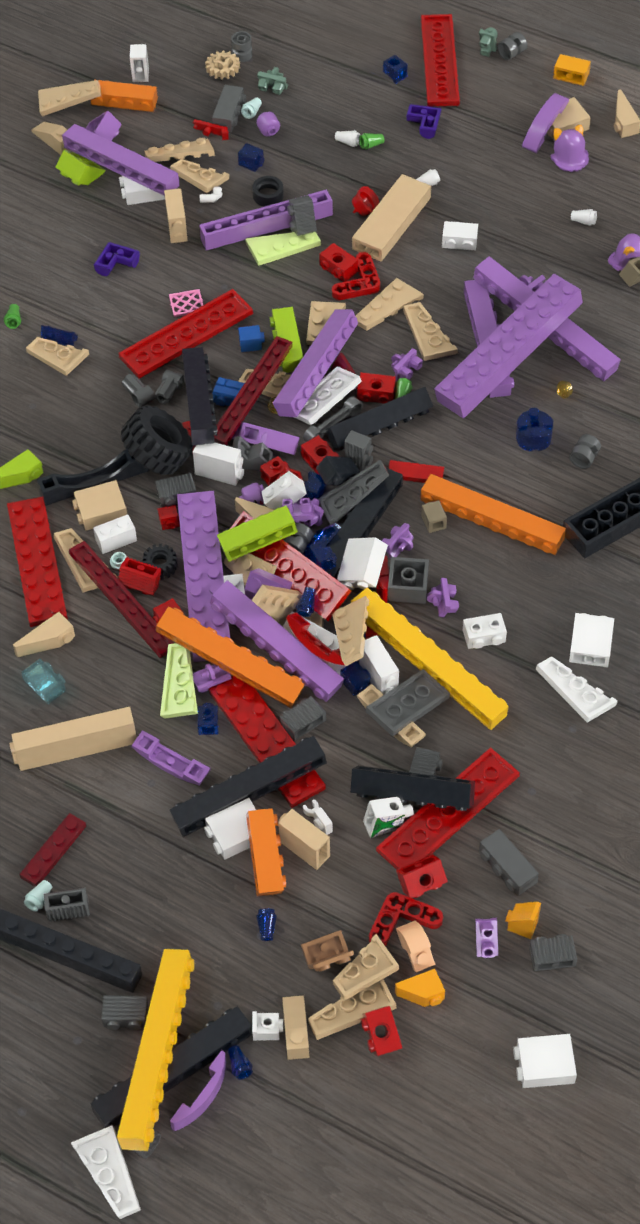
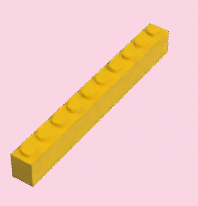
M367 587L351 600L352 603L367 596L369 606H367L368 618L365 619L366 625L374 632H377L380 637L420 671L424 669L450 693L454 700L488 729L492 730L507 716L508 705L505 700L493 694L488 686H484L474 674L467 672L461 663L455 662L445 650H441L431 638L423 635L418 627L411 625L404 615L398 614L392 605L385 603L375 591L372 592Z
M164 949L117 1135L118 1142L123 1150L148 1151L150 1142L154 1140V1123L159 1119V1102L163 1101V1085L168 1081V1064L172 1063V1048L177 1043L176 1031L182 1021L181 1010L186 1005L185 993L190 988L189 976L190 972L194 970V959H191L189 950Z

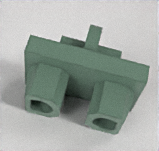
M487 28L485 31L480 29V54L490 57L491 52H496L497 30L494 28Z
M274 67L272 71L268 70L267 73L258 72L259 90L267 91L269 85L273 86L272 92L281 95L283 89L287 90L286 77H283V73H279L278 67Z

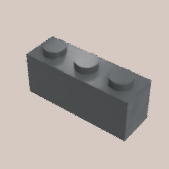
M224 85L212 117L213 124L228 127V132L233 131L234 126H237L238 115H241L242 104H245L246 101L243 87Z
M500 829L480 842L479 854L481 858L491 864L494 873L497 876H501L510 891H514L517 896L538 883L539 873Z

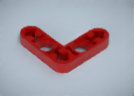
M360 252L356 256L360 279L341 282L332 286V297L335 300H345L374 294L380 290V279L369 253ZM365 271H371L372 274L367 275V274H364V272H365ZM358 286L360 289L353 290L352 287Z
M390 893L386 897L369 933V943L375 934L379 935L381 929L383 932L382 939L380 940L386 946L399 917L412 922L416 921L429 929H437L443 923V913L438 908L400 893ZM398 900V904L395 906L391 905L392 902ZM404 903H406L405 911L402 910V906L404 907ZM411 907H417L420 909V912L417 915H412L408 910ZM436 915L437 919L434 922L430 921V917L432 918ZM388 916L393 922L389 925H384L381 919Z

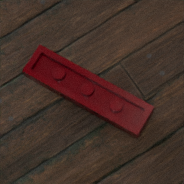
M69 813L19 874L20 878L34 887L41 883L87 827L86 822Z

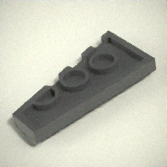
M381 460L318 499L332 526L389 476Z

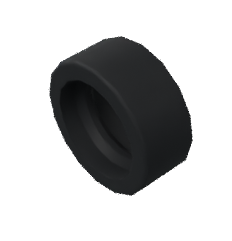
M262 176L255 180L252 185L253 199L260 206H269L280 203L283 200V183L277 177ZM264 188L277 190V192L271 195L261 194L259 191Z

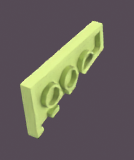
M291 232L245 238L246 245L258 266L321 246V240L316 232L300 236Z
M177 643L168 644L160 716L166 719L198 714L190 651Z

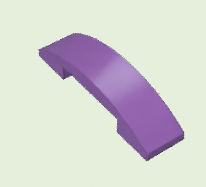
M554 93L546 101L526 134L522 144L523 148L537 153L544 142V136L557 115L561 114L568 104V98Z
M143 730L132 744V748L152 764L189 783L200 785L210 771L209 767L193 759L190 761L161 745L159 739Z
M222 1050L210 1065L209 1073L212 1078L191 1107L183 1103L170 1120L172 1130L177 1131L196 1120L216 1097L226 1070V1056Z

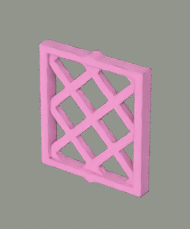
M199 289L169 294L174 317L185 316L194 311V308L198 309L199 307L196 306L198 303L203 306V299ZM198 294L199 299L194 298V296ZM185 296L189 298L187 301H184L182 299ZM173 298L177 300L175 304L172 302ZM191 300L196 301L194 305L189 302ZM179 302L184 303V305H183L182 307L179 306V305H177V304H178ZM186 305L191 306L189 310L185 309Z

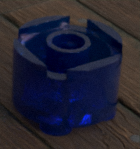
M530 408L529 411L522 413L517 420L516 427L518 445L524 450L532 452L537 449L542 451L550 445L553 419L547 413L537 408Z

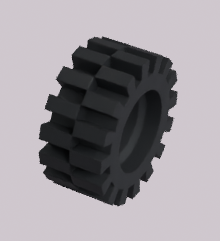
M155 544L152 545L153 549L147 548V552H144L143 563L161 568V580L165 579L164 576L170 578V573L174 575L178 564L176 552L173 551V548H169L166 544L164 547L162 544L156 547ZM162 558L167 560L163 565L153 564L156 559Z

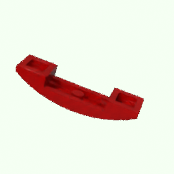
M297 612L286 617L294 635L309 651L328 662L345 665L341 658L340 648L331 650L307 631L311 625Z

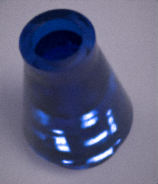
M305 587L295 607L297 609L296 612L300 616L310 617L314 613L316 593L314 588Z
M260 909L256 918L261 940L271 941L273 940L277 915L274 909Z
M233 1046L229 1048L228 1054L233 1076L238 1080L251 1076L253 1065L241 1051L240 1047Z

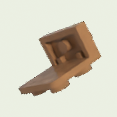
M341 930L300 944L308 968L319 972L331 968L330 964L333 962L335 964L348 962L351 960L350 956L354 955L353 950H348Z

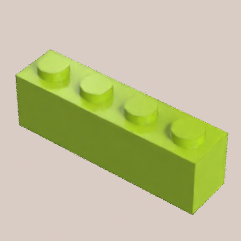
M293 307L272 309V317H269L270 326L274 327V330H272L273 340L276 336L293 342V347L279 367L282 366L283 372H294L303 358Z
M286 505L267 514L260 515L253 520L244 522L232 529L225 530L218 534L217 537L228 562L298 533Z

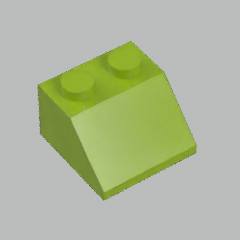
M63 150L55 167L61 171V175L67 178L70 177L72 179L71 182L78 186L81 184L89 185L106 171L95 162L67 150Z

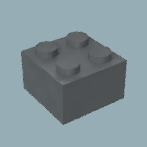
M391 557L388 601L426 604L429 559Z

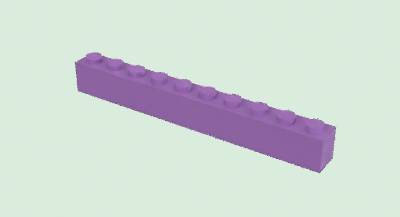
M490 256L475 267L473 276L475 281L484 286L491 294H494L502 303L508 305L514 311L534 293L532 289ZM569 318L548 336L555 345L561 347L569 356L576 359L583 367H586L603 382L618 369L621 359Z

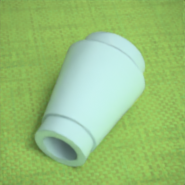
M254 98L245 103L241 109L242 115L247 119L255 117L262 105L261 100Z
M45 880L39 883L25 895V906L32 911L42 909L44 894L50 893L52 885Z

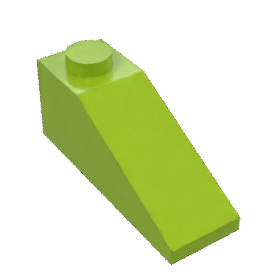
M27 449L0 467V489L30 483L34 479L39 478L43 474L41 461Z

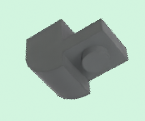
M241 436L234 437L232 447L241 450L243 469L258 471L261 465L272 460L273 452L263 442L250 446Z

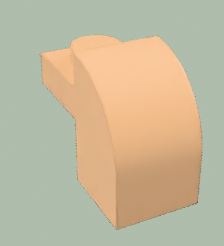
M413 921L396 928L402 948L407 951L415 972L435 965L430 950V942L424 929L418 922Z

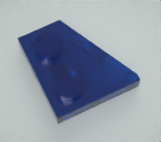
M334 523L316 531L303 555L312 561L316 560L320 552L341 527Z

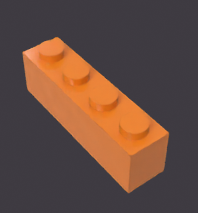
M98 80L101 96L91 99V105L154 112L158 100L157 87Z
M273 808L248 811L246 820L256 895L258 897L281 894L286 887V877L281 873V867L284 866L282 854L279 855L278 847L281 846L280 835L276 834L275 826H278L277 814H273Z

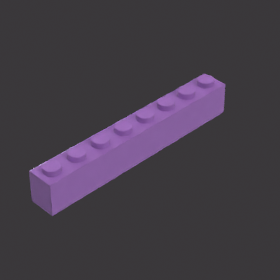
M74 124L62 134L64 148L165 196L164 190L177 189L180 186L178 173L174 170L168 169L83 127Z
M327 190L308 195L313 200L315 220L333 215V201ZM289 200L200 224V237L205 250L289 228L292 217L289 216L287 206L290 205Z
M475 280L464 281V297L478 347L500 325L496 324L497 314L496 311H493L494 303L493 299L489 297L490 292ZM509 374L489 394V397L511 395V388H514L513 377H510Z
M334 310L274 400L273 405L279 416L297 417L358 325L353 310Z
M228 580L212 594L210 604L215 611L221 612L229 623L235 624L240 628L243 635L249 636L254 640L255 644L260 649L267 651L274 661L280 662L288 673L299 677L302 683L305 684L304 686H308L316 697L327 702L341 688L344 681L342 676L309 651L297 638Z

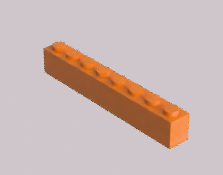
M430 474L421 489V501L424 503L439 500L445 512H450L460 518L470 520L477 525H482L494 532L502 533L511 539L519 540L528 546H534L546 553L556 555L565 539V527L433 474Z
M168 606L156 625V632L210 663L219 666V668L289 708L294 706L305 685L299 677L286 674L285 670L280 666H272L264 657H257L251 654L248 648L237 646L229 637H221L213 628H206L200 625L201 623L193 617L188 618L178 608L172 609Z

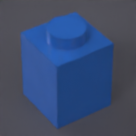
M259 325L238 328L241 352L262 350V343L265 342L264 332H260Z

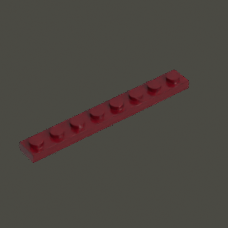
M276 336L216 425L217 436H214L215 443L227 446L293 347V342Z
M83 541L70 548L69 555L157 656L162 658L167 655L168 644H174V642L156 632L157 623L89 545Z

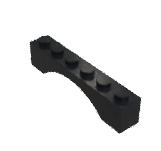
M126 449L110 462L94 470L73 475L54 473L37 479L39 493L43 498L45 506L74 497L75 491L115 480L118 482L148 472L149 469L135 461V458L131 457L128 449Z

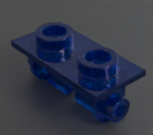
M41 325V338L55 341L63 346H74V341L78 339V335L75 332Z

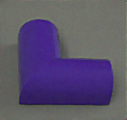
M409 104L406 120L421 123L420 135L426 139H431L436 134L441 108Z
M108 242L94 263L95 271L102 276H108L116 263L135 268L139 262L140 253L138 250Z

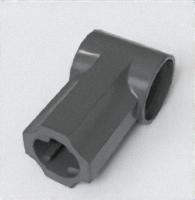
M167 369L163 374L161 385L155 392V399L162 404L169 403L176 390L182 388L185 376Z
M135 374L125 376L122 385L131 394L134 403L138 407L155 399V394L149 385L145 386Z

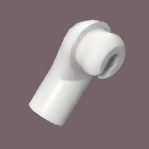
M214 187L213 193L200 194V203L216 202L222 197V188Z

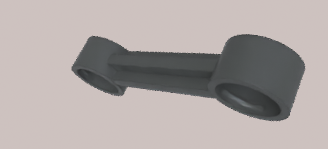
M354 396L350 397L344 403L342 409L318 427H309L304 433L303 439L307 442L318 435L323 439L324 434L327 433V428L342 422L349 416H357L363 408V403Z

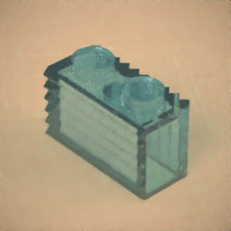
M41 658L21 672L23 680L47 704L53 702V700L66 691L64 685L66 682L62 675L59 673L56 675L53 672L52 666L47 661L44 663Z

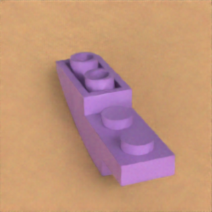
M245 422L241 423L231 438L234 439V437L241 436L247 443L251 444L263 442L269 449L295 455L300 439L293 435Z

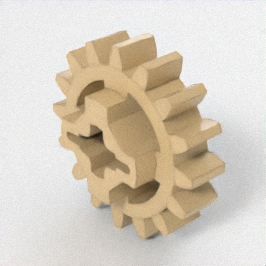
M224 50L222 53L216 51L215 55L211 53V57H207V61H205L207 73L210 76L215 75V79L221 77V80L224 77L229 79L230 75L234 77L235 73H238L240 69L239 57H236V54L231 55V51L227 53Z

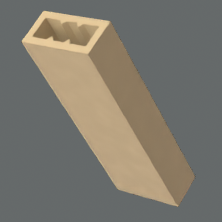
M402 174L352 237V250L359 253L367 252L372 258L382 262L430 200L431 186Z
M125 707L11 734L13 742L9 744L14 764H19L20 771L129 746L134 743L137 737L130 707Z

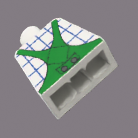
M398 797L369 801L363 820L369 837L373 838L397 830L403 824L405 817L414 815L413 807L411 804L402 805Z

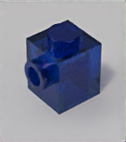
M246 143L238 152V165L256 172L264 164L263 150Z
M357 661L340 670V676L344 678L343 684L353 697L370 686V673L366 668L363 669Z

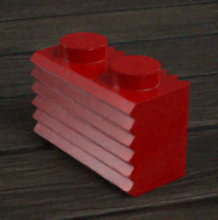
M129 557L125 558L120 566L118 580L127 589L133 588L145 595H154L159 587L161 568L151 566L150 564L147 565V563L136 561V559L133 560Z

